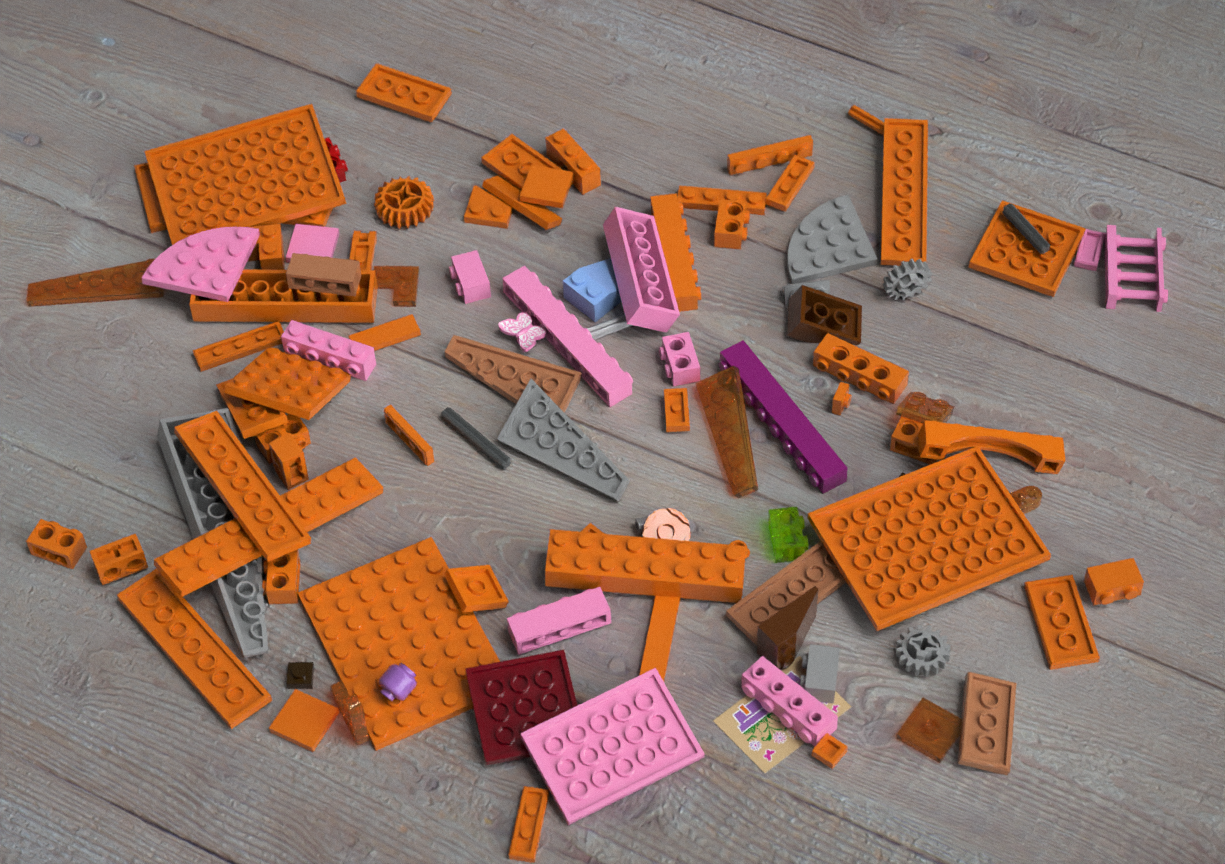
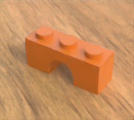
M564 128L545 137L546 155L558 167L566 165L568 171L574 172L573 185L582 195L601 186L600 167Z

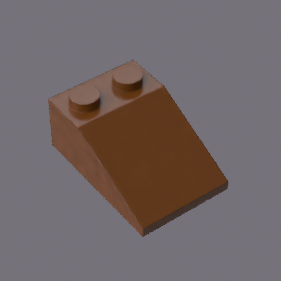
M801 285L789 298L787 336L807 343H820L826 334L829 333L852 345H859L861 343L862 305Z
M816 586L758 626L757 653L760 657H765L778 669L787 668L794 662L814 622L818 601V588Z

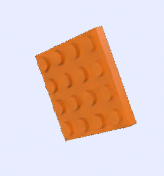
M1002 200L969 262V268L1054 297L1079 248L1086 228L1013 204L1050 244V250L1040 254L1003 214L1004 206L1012 203Z
M268 347L225 385V393L310 420L350 382L351 375L340 368H330L321 362L309 361L301 358L299 355L288 354L277 348Z

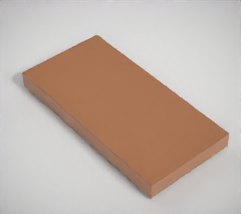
M967 672L964 685L958 764L1003 775L1009 774L1016 683Z

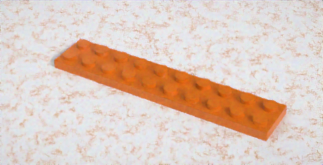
M355 457L280 496L304 529L309 532L383 493L384 487ZM234 518L155 558L154 566L175 591L183 597L263 555L237 519Z

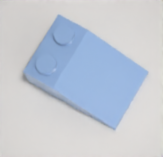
M611 258L581 267L563 280L564 299L594 322H597L622 302Z

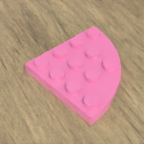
M223 227L190 235L162 252L147 268L142 276V282L146 285L228 302L260 236L259 229Z

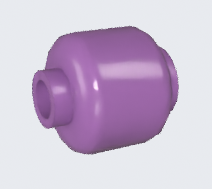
M403 663L390 665L379 679V684L383 688L381 693L390 701H393L394 698L400 701L405 700L417 685L415 680L416 674Z

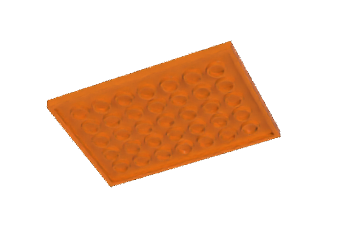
M312 104L144 151L172 245L190 235L211 229L279 224L346 204Z
M978 446L808 513L807 517L876 631L1049 561L1051 558L1050 552Z
M432 537L298 592L299 600L376 751L473 709L465 668L500 662L473 611L463 612L444 576L449 567ZM403 663L416 674L415 680L417 685L405 700L400 701L394 698L393 701H390L381 693L383 688L379 684V679L390 665Z

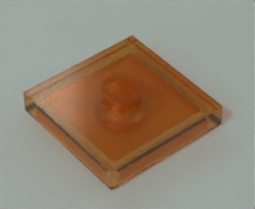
M923 697L898 731L896 739L941 763L960 736L962 719Z

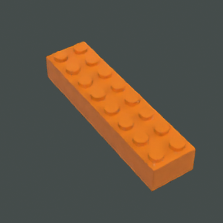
M243 269L228 302L191 294L189 305L193 321L291 322L293 320L296 322L374 323L378 290L375 270H361V279L356 296L290 289L286 277L287 270Z
M550 529L545 568V586L582 590L600 587L605 592L737 603L742 600L746 546Z

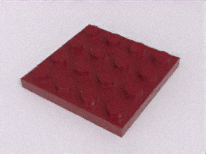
M564 649L465 668L486 766L531 757L520 737L521 733L577 706Z

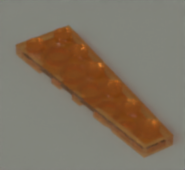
M151 258L146 261L28 284L27 303L29 307L160 298L164 297V288L146 285L142 282V276L155 260Z
M731 366L695 384L732 493L739 499L757 491L758 483L740 373L737 367Z

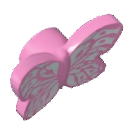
M521 312L516 320L506 319L498 324L501 332L516 337V341L523 352L529 351L536 344V340L543 339L546 336L544 328L532 325V319L527 313Z

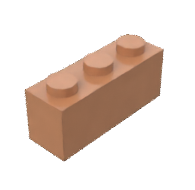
M292 253L286 277L290 289L356 296L361 279V269L359 261Z

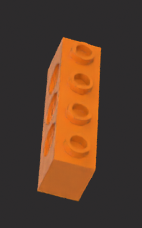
M829 333L826 334L814 351L813 366L817 367L820 371L836 376L841 381L857 386L860 390L874 394L881 400L895 404L908 385V370Z

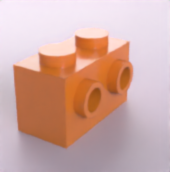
M1134 558L1088 567L1084 577V583L1093 605H1107L1116 600L1136 598L1141 595L1144 584Z

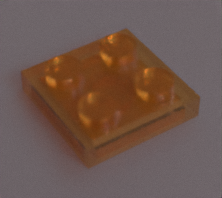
M910 392L898 406L896 415L920 423H924L925 420L946 423L952 416L955 406L949 405L947 401L942 399L934 400L928 398L921 392Z

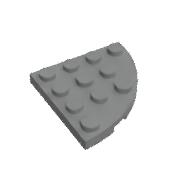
M848 194L818 206L797 226L788 248L787 268L791 284L803 283L877 265L878 259Z

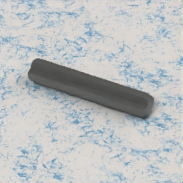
M1013 204L1004 206L1003 214L1040 254L1048 252L1050 244Z

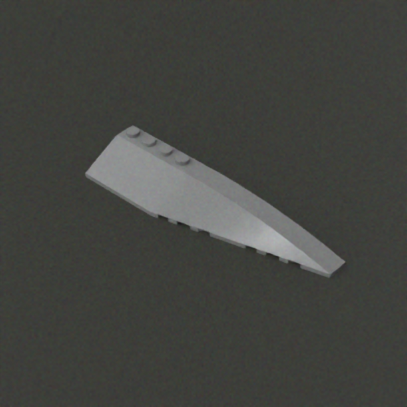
M228 408L160 419L157 437L193 539L233 520L235 516L174 434V427L218 411L240 441ZM259 557L210 582L243 658L268 652L265 603L263 598L264 588H262V558Z

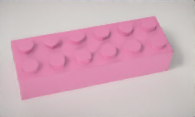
M614 207L603 223V228L626 322L633 326L667 333L680 314L654 216Z

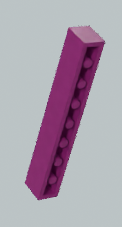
M742 340L720 351V362L718 365L724 375L727 374L736 390H740L744 395L746 403L756 410L760 421L768 425L773 437L781 441L785 452L793 456L798 468L801 471L804 470L809 476L811 484L824 494L847 482V466L745 341Z

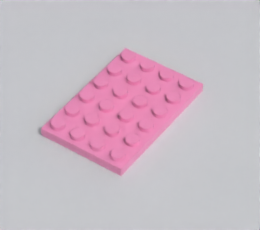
M656 668L522 732L520 735L568 825L705 756Z

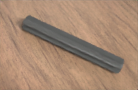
M447 407L441 412V418L499 468L504 470L510 466L511 459L453 409Z

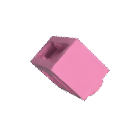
M689 332L662 337V347H659V355L661 361L665 360L666 365H664L667 378H671L673 387L699 382L700 365Z

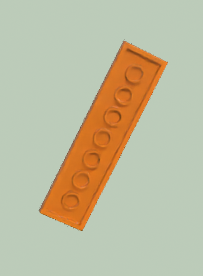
M884 118L881 265L900 266L902 261L909 262L910 259H913L914 262L918 259H921L922 262L926 261L928 120Z
M218 411L174 427V434L267 562L311 544V537Z
M157 568L117 594L119 602L230 729H233L272 701L268 691L184 597H181Z

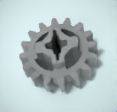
M910 259L909 262L902 261L900 266L894 265V270L887 271L888 276L883 277V287L888 296H893L895 300L900 296L902 300L906 297L912 298L914 293H921V289L928 287L927 282L932 281L930 276L933 274L926 261L922 262L921 259H918L916 262L913 259Z
M918 624L917 630H914L911 626L908 627V634L902 632L900 639L896 643V657H899V665L906 664V672L912 669L915 670V676H918L920 672H924L925 677H928L929 671H932L935 675L938 674L939 667L945 669L946 661L950 659L951 645L947 643V636L940 637V629H937L935 632L931 631V625L923 629L921 624Z

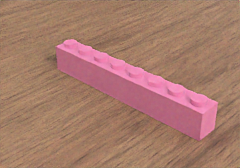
M523 266L502 278L503 290L507 297L521 312L527 313L531 317L534 326H540L545 329V338L576 371L581 372L582 378L609 407L632 395L633 380L630 374L626 371L624 372L619 367L617 360L605 352L603 345L599 342L597 343L592 338L589 330L579 324L576 316L570 314L565 309L562 301L557 300L552 295L548 286H543L533 271L530 272L526 266Z

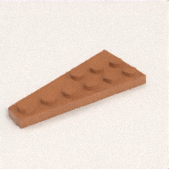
M453 335L445 350V357L515 404H517L527 384L532 379L565 413L582 378L581 372Z

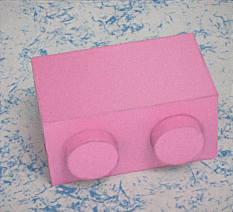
M475 250L452 256V266L449 267L452 280L456 279L455 288L457 294L463 297L465 304L490 298V282L478 251Z

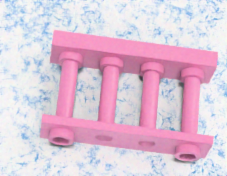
M1107 225L1104 239L1106 309H1115L1117 300L1127 298L1156 300V312H1161L1163 303H1167L1168 289H1164L1162 251L1165 250L1166 238L1162 237V228H1157L1155 239L1130 238L1117 235L1116 225ZM1120 246L1154 248V256L1121 254V252H1117V248ZM1120 263L1155 265V273L1121 272V269H1117V265H1120ZM1120 281L1155 282L1156 291L1122 289V287H1118V283Z

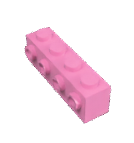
M291 320L281 336L285 353L296 354L309 361H318L330 368H340L348 372L352 377L367 381L376 366L374 347Z
M600 587L587 589L580 594L563 597L556 602L539 605L535 609L524 613L514 614L512 617L507 618L508 632L518 655L611 624V610Z
M762 656L742 674V689L748 697H754L759 701L767 712L775 714L785 727H791L796 731L805 743H811L815 747L826 733L831 735L837 729L838 716L765 657Z

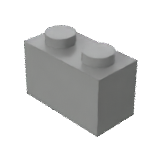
M810 644L809 654L804 653L802 668L807 669L806 675H801L800 686L818 701L834 704L840 648Z

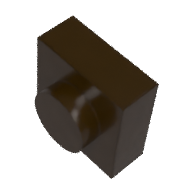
M288 662L287 688L313 689L314 663Z

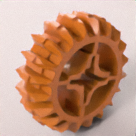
M400 176L397 180L391 178L390 183L384 182L383 187H378V193L375 194L374 206L377 215L384 224L389 223L390 227L395 225L399 229L402 226H406L409 229L410 225L417 227L418 222L424 223L425 219L430 217L431 211L434 208V197L430 187L426 186L425 181L420 182L418 177L413 180L410 176L405 179Z

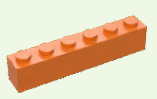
M677 193L650 196L651 216H654L678 310L679 312L698 310V300H701L700 286L696 287L695 283H698L697 270L692 269L694 265L693 252L688 251L691 248L689 235H685V232H687L686 218L682 219L681 215H684L683 203L678 202Z

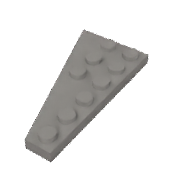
M530 379L497 440L619 502L630 480L552 399Z

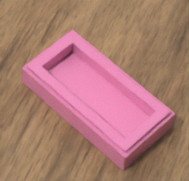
M1086 229L1079 244L1074 267L1092 271L1097 270L1105 233Z

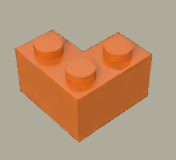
M272 224L249 227L259 229L260 236L247 262L260 260L262 270H285L284 241L281 225Z

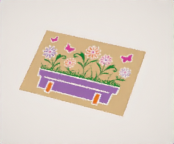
M800 656L789 667L781 669L783 673L798 685H800L801 675H806L807 669L802 668L803 659ZM836 691L834 704L821 702L838 717L852 707ZM747 695L713 720L764 773L768 772L805 743L796 731L791 727H785L775 714L767 712L759 701Z

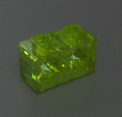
M797 507L768 510V527L775 563L794 561L804 554L805 550L809 549L807 535L803 536L802 530H805L803 515L799 516Z

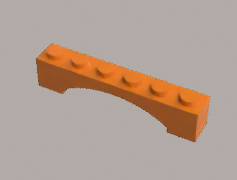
M927 420L924 421L918 434L921 458L943 460L947 454L978 446L980 450L999 452L1020 459L1034 467L1035 472L1058 475L1065 463L1063 438L1051 435H1037L1028 432L1021 433L1005 429L998 430L981 426L974 427Z

